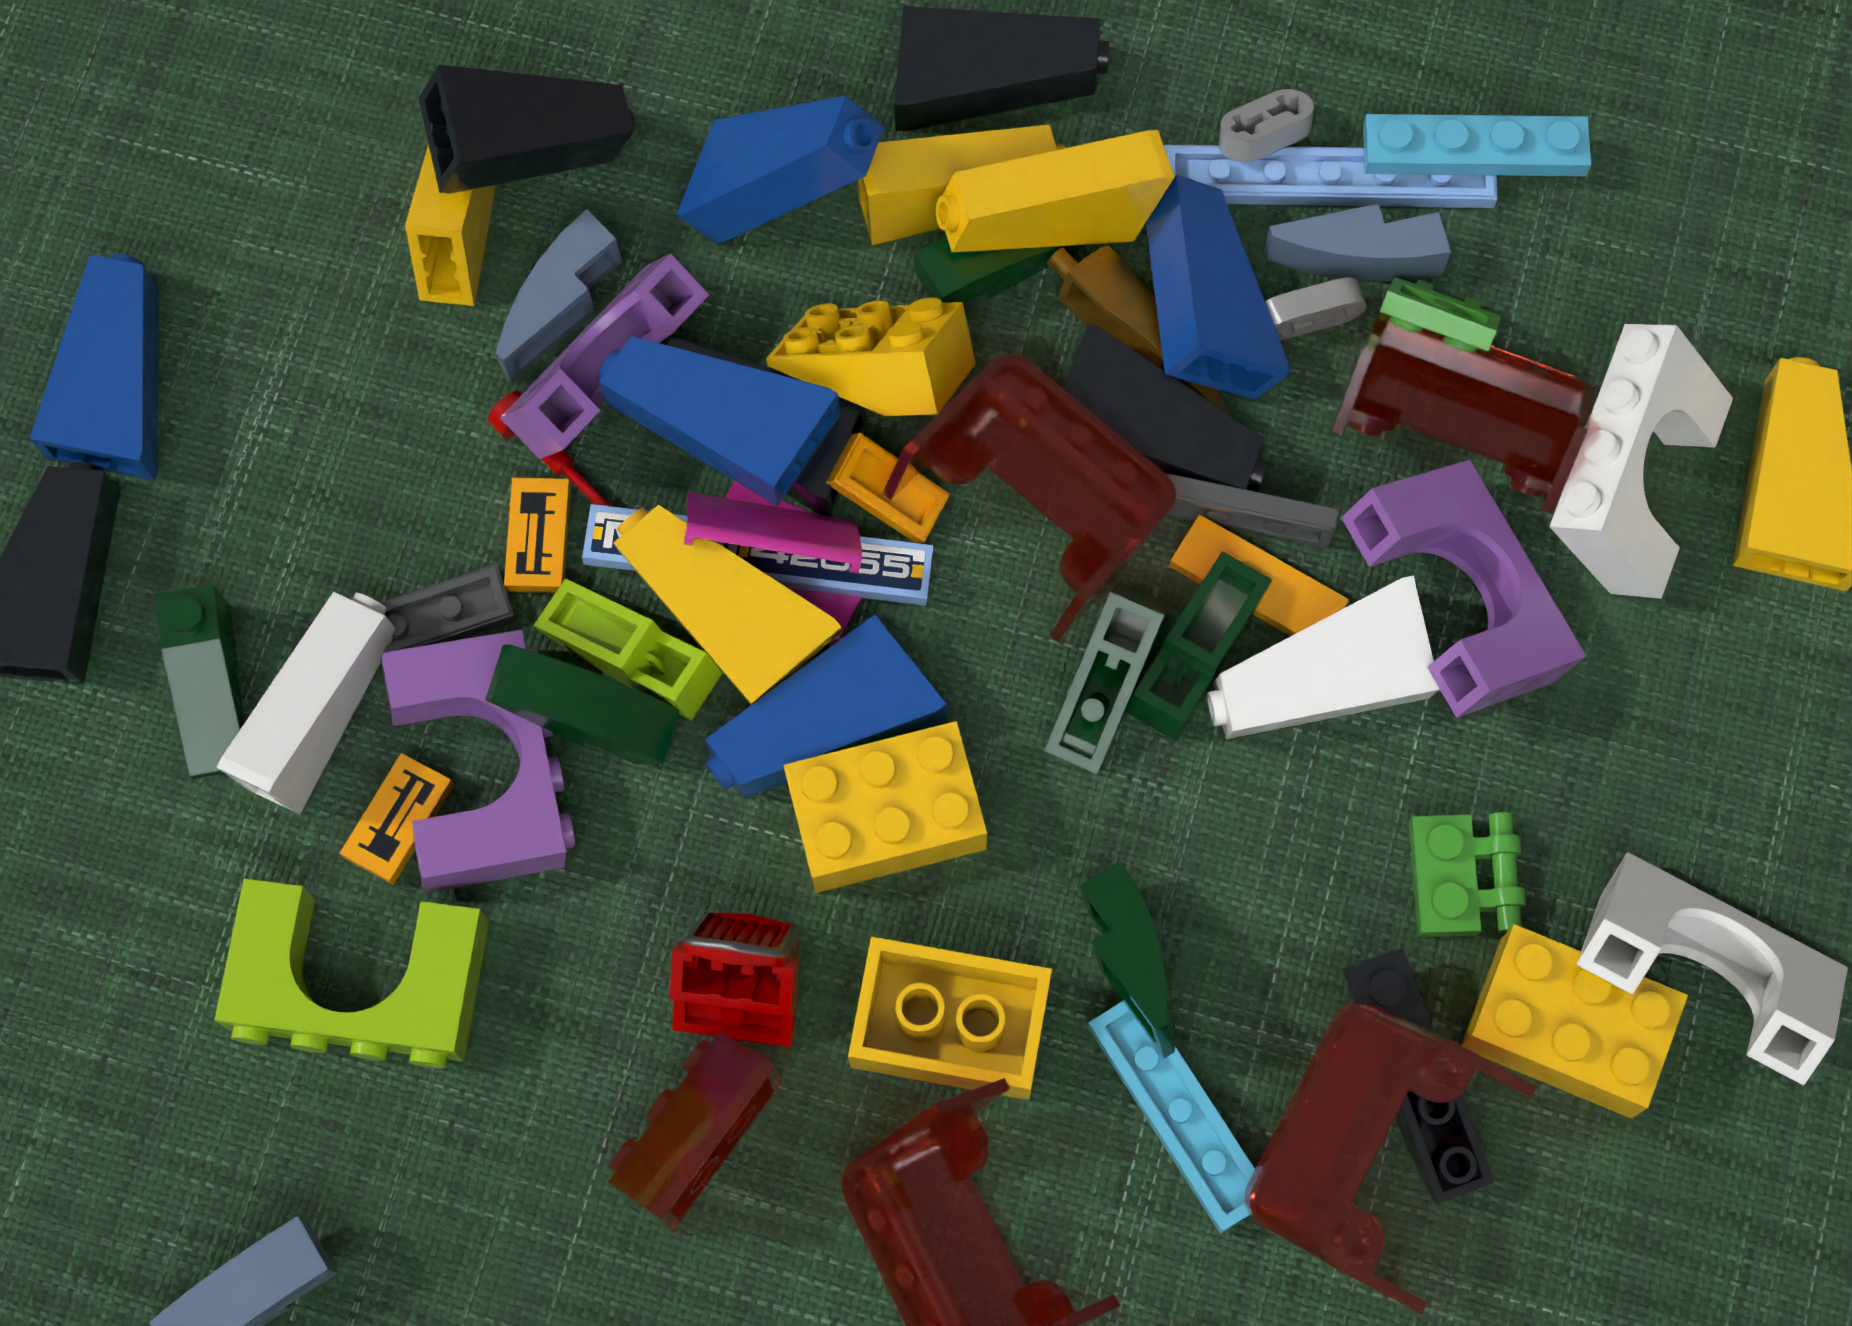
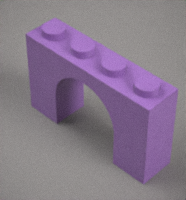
M1470 460L1374 487L1341 517L1369 567L1409 554L1430 553L1443 557L1458 566L1469 576L1481 593L1488 614L1487 631L1460 639L1427 667L1456 718L1552 684L1587 657Z
M522 630L381 653L383 675L393 726L450 716L481 718L496 725L509 737L516 748L520 760V768L516 779L507 792L495 802L471 811L412 821L413 839L423 894L564 868L566 849L575 847L569 812L559 814L555 797L556 792L564 791L558 756L547 757L544 737L553 736V732L485 701L502 646L511 644L526 649ZM536 647L527 648V650L538 653Z

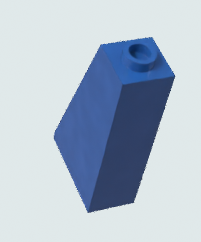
M847 96L716 119L713 121L676 216L715 244L723 243L865 177L884 126Z
M1175 175L1146 221L1165 375L1256 400L1290 374L1289 362L1222 190L1190 178Z
M119 253L112 254L110 258L89 255L30 435V440L48 460L68 464L71 462H87L101 467L104 471L155 481L158 472L159 288L144 264L134 257Z
M634 336L629 338L621 351L615 349L608 355L599 372V384L606 404L776 506L781 503L841 415L838 393L830 388Z
M874 614L707 737L705 741L712 757L705 764L724 790L734 785L745 799L787 783L784 764L938 726L947 719V703Z

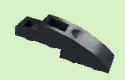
M1397 948L1342 968L1362 1022L1358 1027L1369 1057L1408 1150L1434 1203L1439 1204L1495 1183L1452 1065H1447L1444 1061L1404 948Z

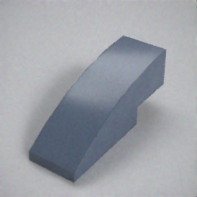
M1379 203L1270 226L1264 248L1268 261L1285 267L1334 279L1351 277L1365 282L1393 281L1395 277L1410 281L1442 276L1451 254L1439 212L1384 223Z
M587 209L559 234L537 261L519 290L507 316L496 349V356L504 375L511 382L595 313L589 290L622 263L616 238Z
M296 1216L201 1280L164 1309L149 1324L151 1326H264L288 1311L290 1303L331 1279L338 1272L310 1222L300 1216Z

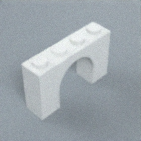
M1624 325L1550 524V528L1610 594L1662 599L1680 548L1653 517L1645 497L1643 468L1645 453L1652 432L1654 431L1664 445L1716 447L1733 397L1677 325Z
M1627 852L1599 898L1576 965L1632 995L1659 953L1684 956L1711 968L1734 985L1750 1005L1754 1024L1747 1056L1804 1086L1835 1041L1848 967Z

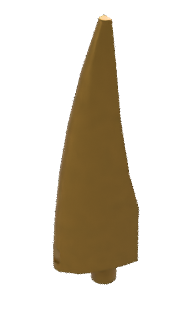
M1104 246L1096 250L1079 263L1064 248L1057 250L1050 257L1047 264L1064 280L1058 299L1086 326L1089 323L1100 327L1164 371L1156 300L1133 270L1110 246ZM1174 377L1230 415L1218 389Z

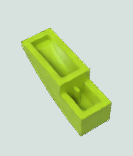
M566 578L534 624L538 631L594 667L631 688L678 708L679 715L691 721L723 674L706 652L661 631L653 620Z

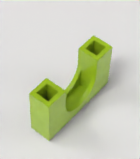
M243 879L214 1019L217 1023L232 1031V1040L248 1044L267 1045L269 1036L291 1039L290 1047L316 1053H326L328 1044L350 1046L351 1056L377 1061H385L387 1052L410 1054L409 1063L439 1069L445 1068L447 1059L464 1062L489 927V920L480 909L421 901L408 968L398 987L385 1000L371 1008L357 1012H336L317 1005L310 996L304 981L303 961L315 898L303 886Z

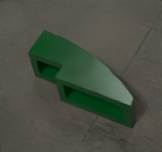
M947 236L914 252V272L931 298H938L941 300V303L963 302L964 305L987 292L990 298H993L1049 267L1047 264L1048 260L1060 248H1064L1071 255L1086 245L952 253Z
M1222 551L1165 638L1161 651L1133 692L1127 713L1177 742L1271 585L1272 579Z
M511 644L502 646L485 701L576 744L591 743L633 764L664 763L679 714L678 708L620 682Z
M1119 861L1080 885L1088 913L1103 933L1091 942L1101 972L1162 1056L1166 1058L1175 1052V1013L1171 983L1152 916L1139 888L1123 863Z

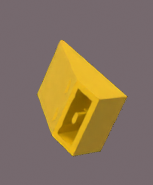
M924 298L910 305L889 306V303L886 301H872L858 308L838 309L837 305L832 303L813 306L805 312V315L793 329L783 336V340L766 358L768 367L801 381L830 388L838 393L839 397L883 416L938 414L976 365L963 302L941 303V300L938 298Z

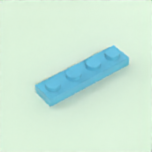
M1366 114L1363 123L1365 174L1587 176L1591 167L1588 116Z
M1123 1001L1088 1022L1087 1027L1220 1234L1273 1201L1274 1198L1176 1046L1175 1052L1164 1058Z

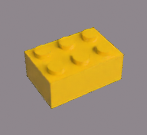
M957 721L783 765L815 894L987 850V830Z
M1514 924L1499 942L1460 1048L1631 1119L1648 1109L1688 995L1643 977L1632 995L1576 965L1581 951Z
M871 937L848 1054L850 1067L1030 1100L1052 969Z

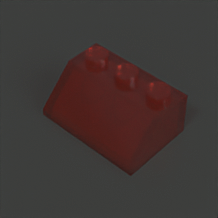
M720 1031L711 1043L703 1039L694 1048L683 1066V1069L688 1072L685 1079L675 1092L667 1088L661 1093L646 1116L652 1122L638 1142L632 1138L628 1139L609 1165V1169L615 1173L608 1183L672 1232L680 1224L782 1084L774 1063Z

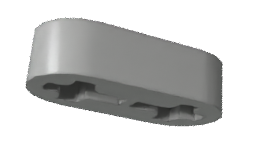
M1282 89L1228 112L1223 116L1220 124V151L1231 160L1251 162L1304 139L1309 135L1312 128L1314 112L1312 99L1301 91Z
M1351 277L1335 279L1283 293L1265 301L1280 340L1349 322L1364 313L1367 308L1358 280Z

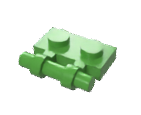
M1398 277L1393 279L1380 312L1391 316L1390 322L1411 332H1422V329L1426 328L1445 335L1443 339L1445 343L1462 351L1475 352L1477 348L1489 351L1501 315L1480 308L1482 302L1466 297L1463 302L1433 291L1434 285L1418 279L1417 283L1414 284Z
M1497 812L1489 814L1490 836L1473 837L1472 814L1411 817L1409 832L1418 938L1478 936L1481 932L1480 912H1497L1499 933L1505 934L1514 924L1522 927L1521 909L1526 908L1525 888L1518 887L1516 857L1521 855L1520 836L1513 832L1512 813ZM1475 860H1492L1494 889L1478 890Z

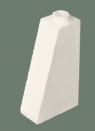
M1414 576L1403 577L1220 673L1213 682L1215 691L1207 692L1208 708L1213 725H1223L1225 739L1432 697L1440 689L1427 668L1434 660Z
M333 592L221 757L216 768L247 790L300 815L380 665L381 653L393 640L392 635L396 627L384 615L387 608L378 601L358 592L355 593L352 600Z

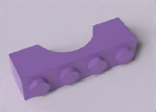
M671 253L646 265L509 407L500 419L539 459L564 450L600 411L599 407L604 396L599 384V372L608 355L615 349L621 351L631 336L660 343L674 333L709 294Z

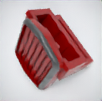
M706 913L702 915L684 941L680 940L672 949L669 997L670 1000H673L672 1030L791 1047L795 1032L800 958L796 957L800 937L798 928L789 923L751 913Z

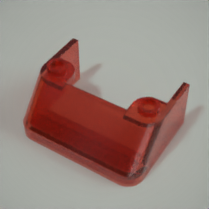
M1380 312L1363 346L1331 431L1342 435L1349 421V425L1361 433L1380 436L1382 431H1392L1399 424L1504 463L1503 471L1512 478L1510 485L1514 489L1535 497H1540L1545 493L1542 510L1553 514L1589 429L1595 389L1578 377L1492 345L1489 351L1477 348L1475 352L1456 349L1444 342L1445 335L1423 328L1422 332L1404 330L1390 322V315Z
M1004 354L992 360L903 448L882 492L891 501L925 466L941 479L952 484L970 483L977 479L987 468H990L1064 530L1074 540L1067 546L1060 558V573L1067 585L1077 594L1050 633V636L1057 642L1069 632L1111 586L1167 516L1176 499L1175 487L1168 475L1031 361L1015 354Z
M1362 1001L1346 1004L1334 1015L1245 1190L1246 1209L1254 1221L1272 1233L1337 1270L1422 1314L1427 1302L1401 1285L1374 1271L1383 1253L1384 1233L1379 1222L1372 1215L1351 1204L1409 1091L1429 1101L1448 1102L1464 1092L1474 1073L1501 1088L1530 1098L1537 1086L1465 1047L1382 1007Z
M1005 1078L933 1104L850 1163L844 1170L842 1191L845 1201L906 1326H1086L1120 1306L1114 1294L1075 1312L1068 1296L1054 1282L1041 1279L1024 1286L970 1178L971 1175L985 1165L988 1158V1138L975 1113L1010 1090Z

